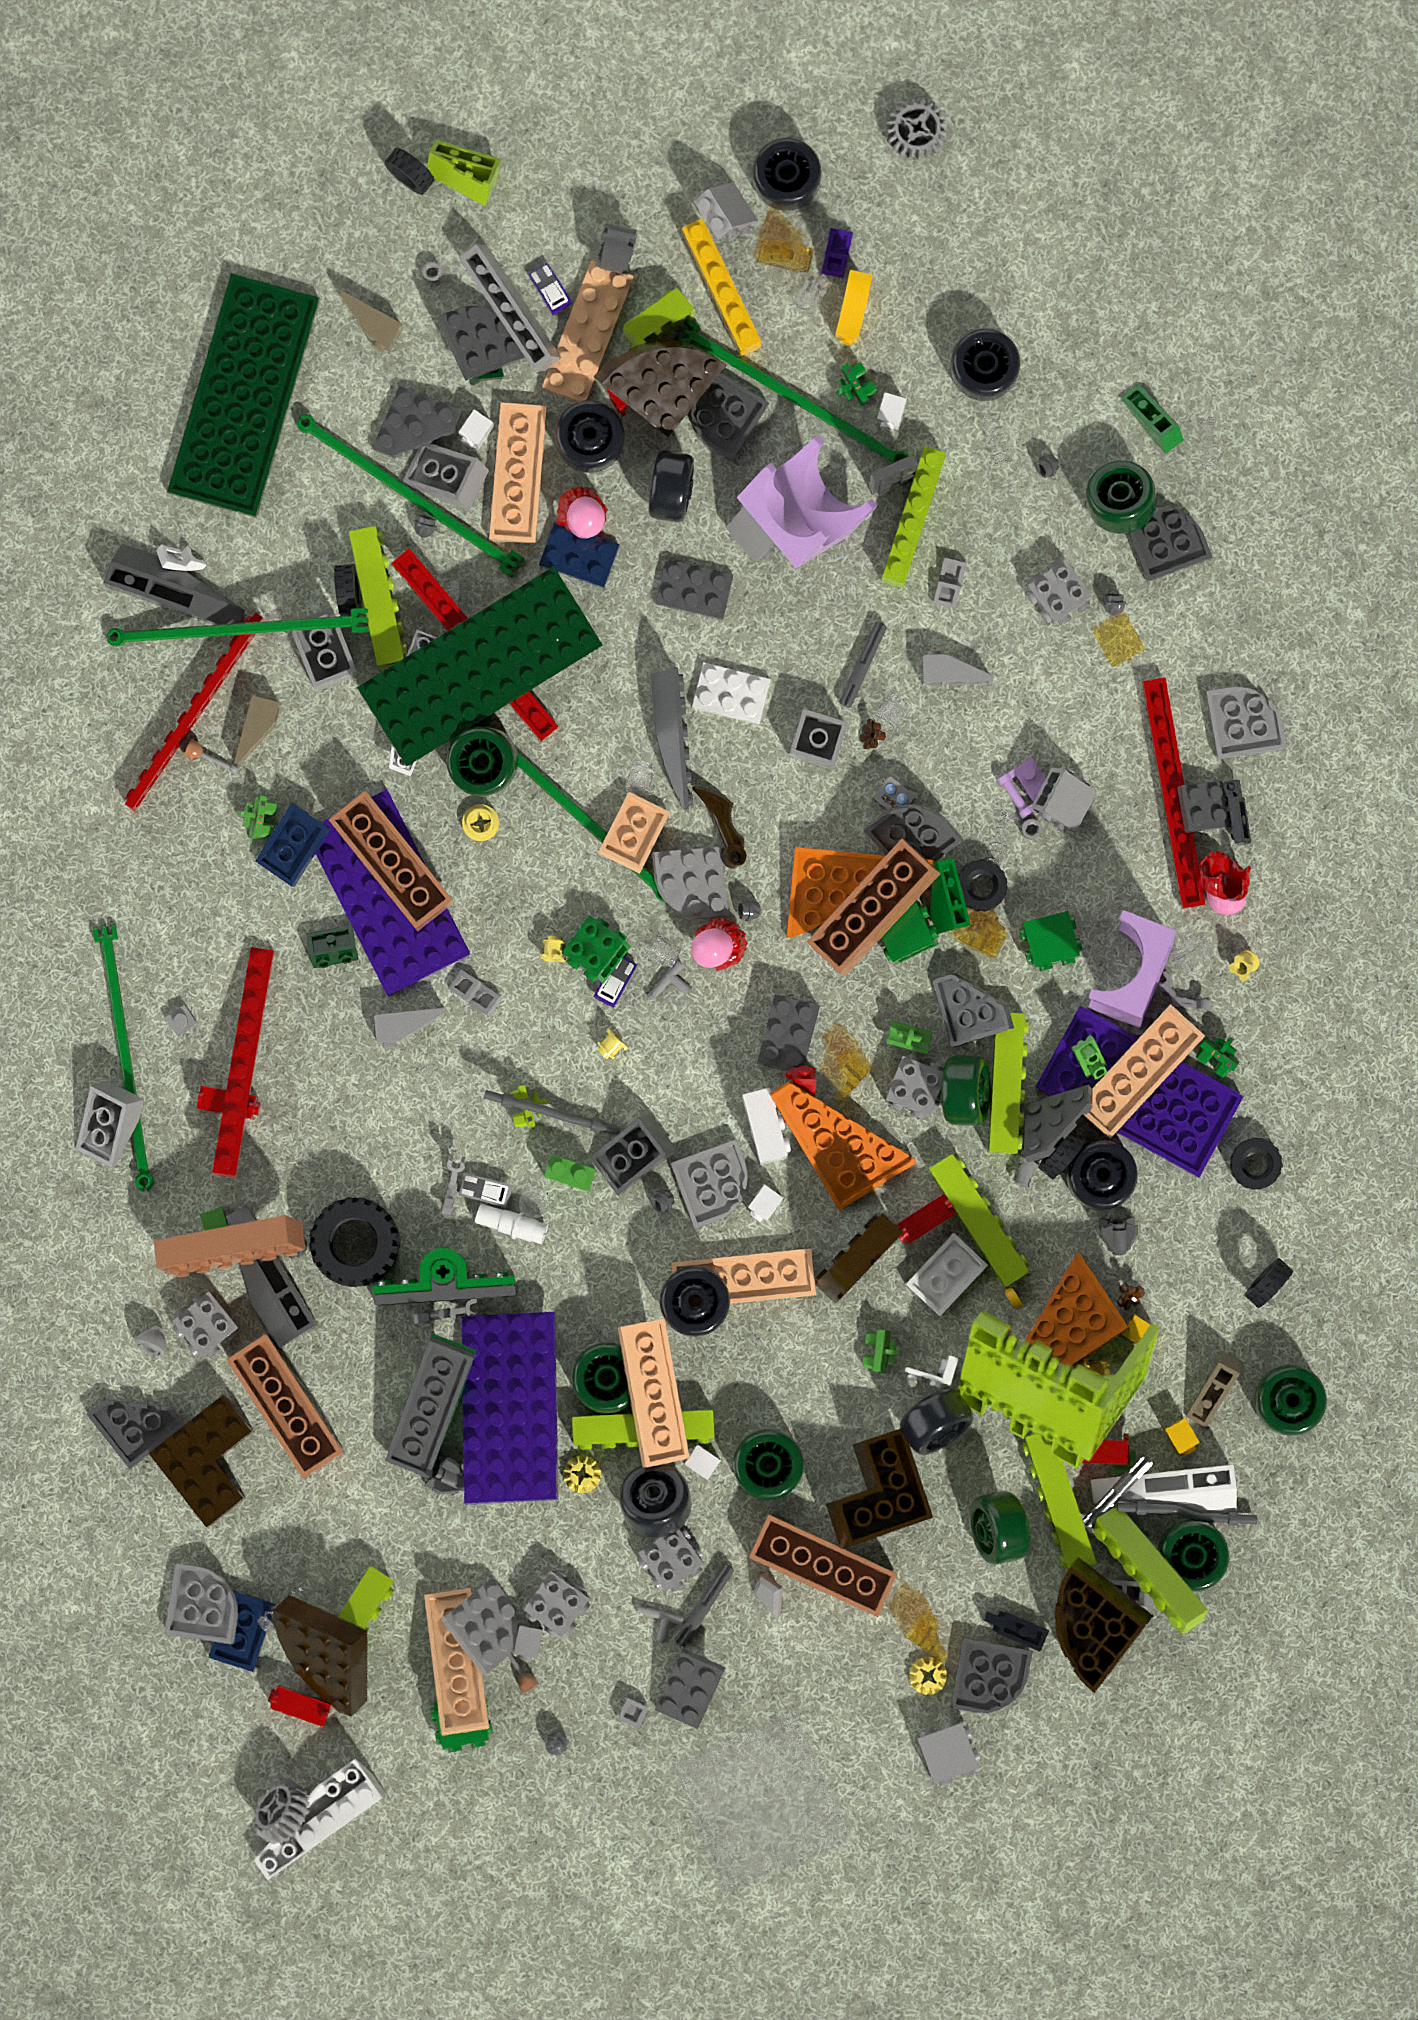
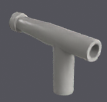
M676 961L647 996L652 1001H655L656 997L670 982L686 995L692 988L677 976L684 966L679 961Z
M641 1604L638 1605L636 1612L661 1620L656 1640L662 1642L666 1640L670 1622L682 1626L684 1616L645 1607Z

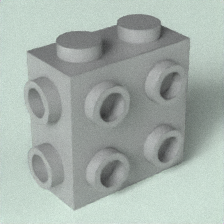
M721 182L715 187L709 185L699 192L700 196L694 200L698 212L704 217L710 227V231L718 240L728 238L729 240L738 234L744 236L753 229L751 226L758 221L734 182L728 184Z
M741 504L742 509H738L730 516L732 521L725 528L754 562L761 558L767 560L776 552L774 547L777 548V545Z
M1066 559L1061 562L1059 560L1054 561L1047 567L1049 571L1041 576L1038 573L1028 580L1030 584L1027 586V598L1033 605L1037 603L1042 610L1040 615L1047 624L1051 622L1053 626L1057 623L1062 626L1072 618L1070 616L1071 613L1076 610L1080 613L1091 605L1089 601L1092 598V594Z
M1063 766L1061 769L1051 767L1031 808L1038 813L1037 817L1054 823L1053 827L1062 833H1066V831L1077 832L1088 808L1093 803V798L1097 791L1089 787L1090 782L1080 777L1076 778L1073 776L1074 771Z
M908 1054L907 1057L902 1056L885 1101L889 1102L888 1107L898 1111L905 1108L911 1111V1116L923 1120L924 1116L929 1118L931 1113L935 1114L940 1101H937L936 1098L939 1091L941 1092L943 1067L934 1063H930L927 1066L920 1063V1058Z
M202 1291L193 1298L195 1302L188 1309L184 1306L174 1314L176 1318L172 1322L176 1326L173 1327V1330L181 1339L185 1337L190 1344L187 1347L195 1357L200 1355L201 1358L206 1356L211 1358L220 1351L218 1347L224 1341L230 1343L239 1335L236 1331L240 1327L212 1292L205 1293Z
M683 1526L673 1534L659 1537L638 1552L640 1558L637 1559L645 1571L650 1569L654 1575L651 1580L659 1590L663 1588L665 1591L670 1589L674 1592L683 1585L682 1579L688 1575L693 1578L703 1570L700 1566L704 1564L701 1559L705 1556L697 1545L693 1548L688 1542L691 1537Z
M557 1570L556 1573L553 1571L549 1573L524 1608V1611L527 1612L525 1617L535 1624L538 1621L546 1626L544 1630L554 1638L557 1635L563 1637L564 1634L569 1636L577 1625L573 1622L578 1614L583 1617L590 1607V1604L587 1603L590 1598L586 1596L588 1591L579 1584H576L574 1587L568 1583L569 1577L560 1570Z
M956 1719L943 1723V1728L934 1730V1727L920 1732L921 1736L917 1737L934 1784L939 1783V1786L952 1782V1777L961 1774V1777L964 1778L975 1774L974 1769L979 1768L977 1762L981 1760L976 1747L971 1748L969 1739L973 1737L968 1725L963 1726L961 1721L957 1722Z

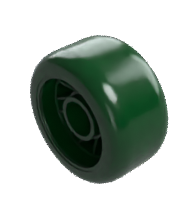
M1119 460L1101 466L1093 473L1086 488V501L1091 518L1100 528L1111 533L1126 534L1142 528L1152 518L1156 509V489L1151 475L1145 468L1131 461Z
M476 726L461 732L452 741L446 757L447 770L451 780L459 789L474 796H488L505 789L514 779L519 761L517 749L511 738L503 731L491 726ZM482 754L487 755L489 758L487 767H482L479 764V757Z
M977 1055L951 1056L945 1062L941 1081V1104L944 1118L952 1125L977 1126L982 1124L987 1118L991 1092L987 1061Z
M602 1342L592 1345L579 1355L573 1366L572 1386L578 1399L593 1411L614 1413L625 1409L631 1404L623 1354L619 1344ZM604 1371H610L614 1375V1381L609 1385L601 1382L600 1377Z
M1283 1365L1270 1370L1261 1378L1255 1390L1254 1405L1259 1419L1268 1429L1281 1435L1295 1436L1307 1433L1319 1424L1326 1411L1327 1395L1323 1383L1312 1371L1298 1365ZM1290 1393L1297 1397V1404L1294 1407H1290L1286 1403V1397Z
M763 1429L749 1434L738 1445L733 1458V1471L738 1484L749 1495L761 1500H776L788 1495L800 1482L804 1469L803 1455L798 1444L789 1435L774 1429ZM767 1457L772 1458L775 1462V1467L771 1471H765L761 1466L762 1460Z
M1005 1490L977 1497L970 1507L969 1521L972 1538L980 1556L986 1562L993 1565L1004 1564L1023 1558L1030 1546V1529L1020 1500L1013 1493Z
M1187 1520L1173 1525L1164 1533L1158 1545V1552L1193 1592L1204 1591L1215 1586L1223 1578L1229 1565V1548L1225 1538L1214 1526L1202 1521ZM1190 1549H1195L1198 1552V1558L1195 1562H1189L1186 1558V1553Z

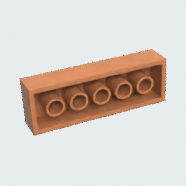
M366 791L329 819L332 826L417 932L454 903L453 899Z
M901 839L810 937L807 943L838 973L846 976L941 873L907 841Z
M283 1215L155 1240L156 1268L165 1271L166 1274H173L175 1277L181 1278L189 1276V1272L194 1271L196 1273L210 1272V1268H232V1264L235 1263L249 1265L253 1264L254 1260L261 1258L263 1261L276 1259L277 1255L282 1254L286 1257L298 1255V1251L305 1250L303 1224L296 1219Z
M269 1334L263 1335L227 1359V1362L303 1479L345 1453Z
M769 1514L748 1556L750 1559L876 1617L879 1616L897 1576V1573L843 1548L840 1549L837 1545Z

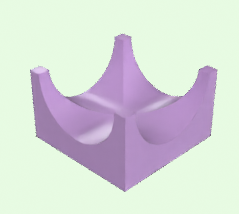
M819 435L814 437L802 450L776 469L772 463L766 465L737 496V499L796 569L847 538L878 506L873 499L862 505H849L836 499L827 490L818 470V454L824 443V440Z
M1123 910L1119 920L1123 921L1119 932L1128 936L1135 943L1141 955L1142 966L1136 977L1120 989L1113 991L1091 989L1088 999H1091L1088 1009L1140 1029L1172 950L1176 930Z

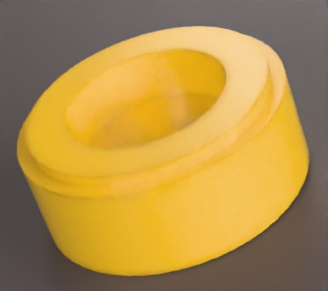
M1012 1286L1005 1290L1006 1296L1015 1309L1018 1310L1024 1306L1023 1301Z

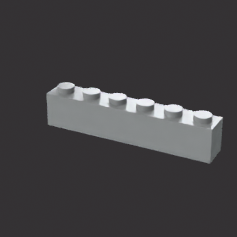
M476 244L459 257L533 370L546 371L562 358L487 246Z

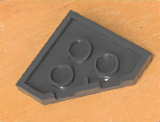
M399 386L372 449L393 459L398 458L405 452L412 449L416 450L432 443L435 439L453 434L463 411Z
M957 973L933 980L951 1047L960 1046L1014 1029L1008 1005Z
M1089 1085L1025 1104L1024 1158L1028 1163L1050 1156L1055 1150L1053 1146L1060 1138L1065 1139L1077 1126L1075 1122L1083 1113L1087 1115L1092 1109L1093 1090Z
M104 1399L86 1414L129 1469H132L149 1455L148 1453L185 1425L176 1411L170 1406Z

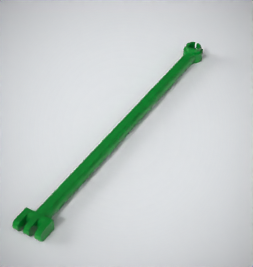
M689 319L685 321V324L692 328L691 330L685 327L680 329V332L687 336L686 338L679 334L676 335L675 339L686 344L693 342L887 459L891 464L895 463L899 458L909 457L903 451L896 452L701 335L698 333L701 327Z
M304 414L300 416L301 420L307 419L310 421L307 427L302 426L301 420H297V427L300 432L304 434L310 433L501 563L499 570L512 578L515 575L508 569L509 566L515 570H518L520 567L513 562L514 558L521 563L524 562L525 558L515 551L511 550L509 554L505 553L318 426L311 415Z
M368 608L351 609V615L134 631L112 628L107 632L106 636L112 637L114 633H117L118 639L113 641L112 638H107L106 640L112 646L121 647L127 642L352 627L353 633L369 632V627H360V623H369V618H359V614H367Z
M488 716L483 722L480 721L476 725L490 726L493 720ZM517 751L518 767L603 844L608 833ZM643 866L640 874L633 871L655 891V896L659 901L665 902L658 892L654 875L646 867Z
M116 923L111 924L112 933L108 934L107 925H102L103 935H99V929L96 926L93 927L95 943L101 942L123 1085L125 1090L137 1095L113 940L119 939ZM139 1118L131 1135L138 1174L135 1178V1185L139 1190L145 1191L144 1186L140 1184V1180L146 1177L148 1184L145 1187L149 1191L154 1186V1178L149 1174L141 1118Z

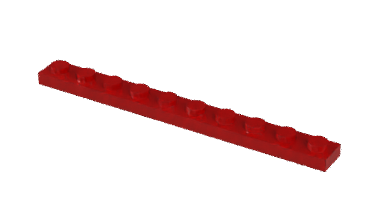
M410 548L391 562L395 570L447 631L468 619ZM530 691L509 703L510 707L540 742L559 727Z
M255 612L252 617L249 615L243 623L262 622L265 620ZM255 634L235 635L229 644L231 648L226 655L223 653L216 663L218 667L213 674L209 673L203 682L205 687L200 693L196 692L190 701L192 706L188 712L184 711L177 720L179 725L175 731L171 730L164 739L166 744L162 750L158 749L151 758L153 763L148 770L145 768L138 778L140 782L135 789L131 788L127 793L125 805L134 812L137 810Z
M1166 677L1142 681L1181 908L1188 909L1205 906L1204 892L1199 884L1200 869L1193 832L1185 833L1177 787L1185 784Z
M255 947L250 949L212 1169L213 1175L236 1178L274 950Z

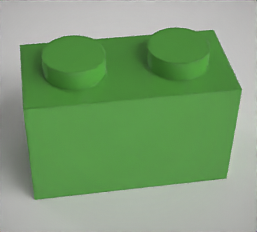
M551 1154L544 1178L589 1193L596 1169Z

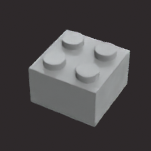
M803 709L789 757L834 770L848 722Z

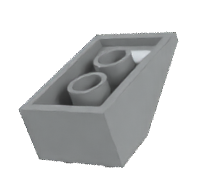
M428 444L418 448L402 482L450 505L470 511L489 469L477 458Z
M109 1081L90 1086L76 1150L111 1168L115 1167L139 1121L144 1099Z

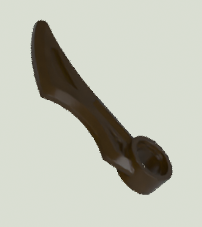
M697 785L693 786L692 790L700 797L711 813L725 845L721 852L723 864L731 869L741 866L745 863L747 854L744 849V838L736 831L732 823L731 811L734 804L713 790ZM731 850L737 853V862L731 860L729 855Z

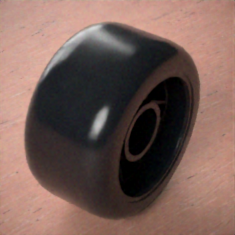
M779 138L766 144L755 158L752 173L755 191L765 204L781 211L800 209L811 202L819 190L822 175L821 163L816 152L807 143L799 139ZM787 172L792 174L793 178L791 180H784L780 176Z
M990 328L971 331L959 340L953 350L950 363L952 379L956 387L971 399L978 401L998 399L1011 390L1018 378L1021 365L1019 351L1012 339L1001 331ZM986 362L991 366V369L983 371L978 365Z
M595 400L577 402L569 406L557 421L555 442L558 453L566 464L577 471L595 473L605 470L615 463L623 450L625 438L622 421L611 407ZM587 430H593L596 436L589 440L584 438L583 434Z
M663 450L658 453L653 471L648 508L649 515L653 519L678 523L685 520L694 481V458L690 454Z
M1094 1140L1084 1144L1078 1154L1068 1164L1066 1170V1181L1072 1196L1081 1205L1098 1211L1110 1210L1126 1202L1134 1192L1138 1180L1137 1165L1131 1153L1124 1146L1111 1140ZM1099 1168H1104L1108 1171L1109 1177L1106 1181H1101L1097 1178L1096 1173Z
M688 1266L674 1272L664 1283L660 1293V1309L667 1324L678 1333L691 1337L704 1336L718 1329L725 1321L730 1309V1294L724 1280L716 1272L702 1266ZM693 1294L699 1295L702 1299V1304L698 1308H692L688 1304V1298Z
M945 1388L927 1396L914 1405L901 1419L900 1431L917 1454L928 1455L946 1447L960 1437L970 1427L974 1416L971 1408L956 1389Z
M667 1464L643 1467L641 1465L624 1479L619 1492L620 1507L625 1521L631 1529L646 1537L659 1538L673 1534L685 1524L691 1513L692 1498L688 1483L676 1468Z

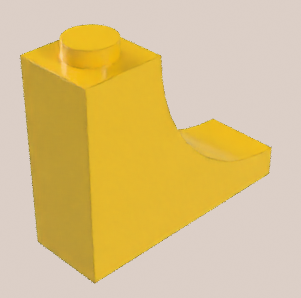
M851 269L835 334V339H839V343L851 346L852 343H858L873 278L871 274Z

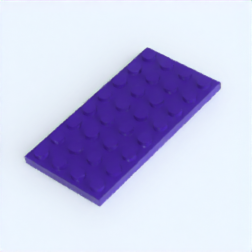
M386 789L372 796V800L424 863L388 790ZM330 818L322 821L331 830L317 850L316 856L387 996L471 955L448 908L417 932L329 821Z
M1079 1006L1035 1088L1049 1096L1089 1085L1092 1089L1102 1077L1095 1079L1091 1075L1087 1078L1071 1047L1077 1045L1081 1040L1086 1041L1087 1037L1091 1035L1104 1058L1105 1068L1108 1072L1139 1038L1086 1008ZM1181 1061L1116 1133L1200 1178L1244 1096Z
M555 1312L462 1316V1345L477 1350L463 1390L464 1504L558 1500Z

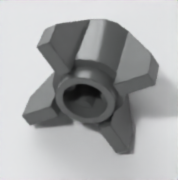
M1129 1216L1124 1218V1220L1099 1218V1229L1107 1245V1250L1112 1252L1113 1255H1125L1126 1251L1131 1249L1138 1236V1225H1135V1217Z
M439 1453L437 1465L433 1470L432 1476L427 1479L424 1486L438 1494H457L459 1491H463L464 1471L455 1460Z

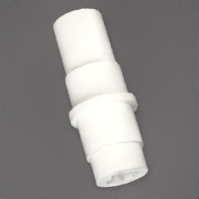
M483 1203L480 1204L475 1218V1223L510 1235L512 1239L519 1238L538 1244H543L548 1230L547 1224L524 1216L522 1212L517 1214Z

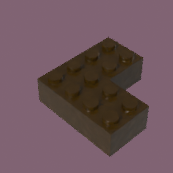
M221 1395L148 1454L204 1526L208 1528L246 1498L218 1463V1460L254 1431L228 1397Z
M900 1429L852 1444L867 1490L825 1504L840 1549L851 1547L934 1518L910 1445Z

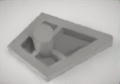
M762 1574L753 1593L778 1618L781 1615L782 1586L775 1580Z

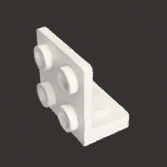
M947 1356V1360L942 1359L938 1373L942 1374L941 1378L909 1367H905L904 1372L908 1373L907 1378L921 1382L922 1378L931 1380L929 1385L944 1389L945 1385H951L959 1358Z

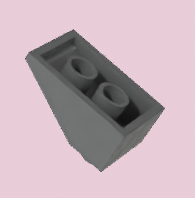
M648 1113L636 1119L590 1159L618 1196L675 1153L677 1149L653 1116Z

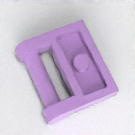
M1030 758L997 780L1000 786H1004L1018 807L1019 815L1022 819L1035 811L1031 808L1032 805L1027 806L1011 780L1016 777L1031 801L1034 802L1046 778L1033 758Z

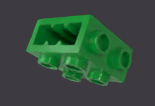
M915 901L881 938L885 944L883 951L888 961L892 960L893 963L899 964L939 945L936 939L939 937V934L934 925L930 926L927 919L930 914L925 904L921 905L920 902Z
M1065 911L1022 923L1019 933L1022 943L1026 942L1028 951H1025L1028 965L1032 964L1033 969L1039 968V971L1042 972L1053 969V964L1062 963V966L1076 963L1075 959L1080 957L1079 952L1083 951L1080 938H1075L1074 929H1077L1073 915L1070 916L1069 912Z
M589 915L586 920L580 923L574 937L566 942L562 953L568 958L566 963L576 970L579 967L585 971L583 975L593 982L597 979L604 984L631 946L626 942L627 936L617 929L613 932L608 928L610 925L602 918L598 917L596 920Z
M437 1701L433 1702L434 1707L430 1708L432 1722L437 1721L438 1731H435L436 1743L442 1746V1750L448 1749L449 1753L461 1751L462 1746L471 1744L472 1748L485 1746V1741L490 1739L489 1734H493L491 1720H488L489 1728L442 1735Z

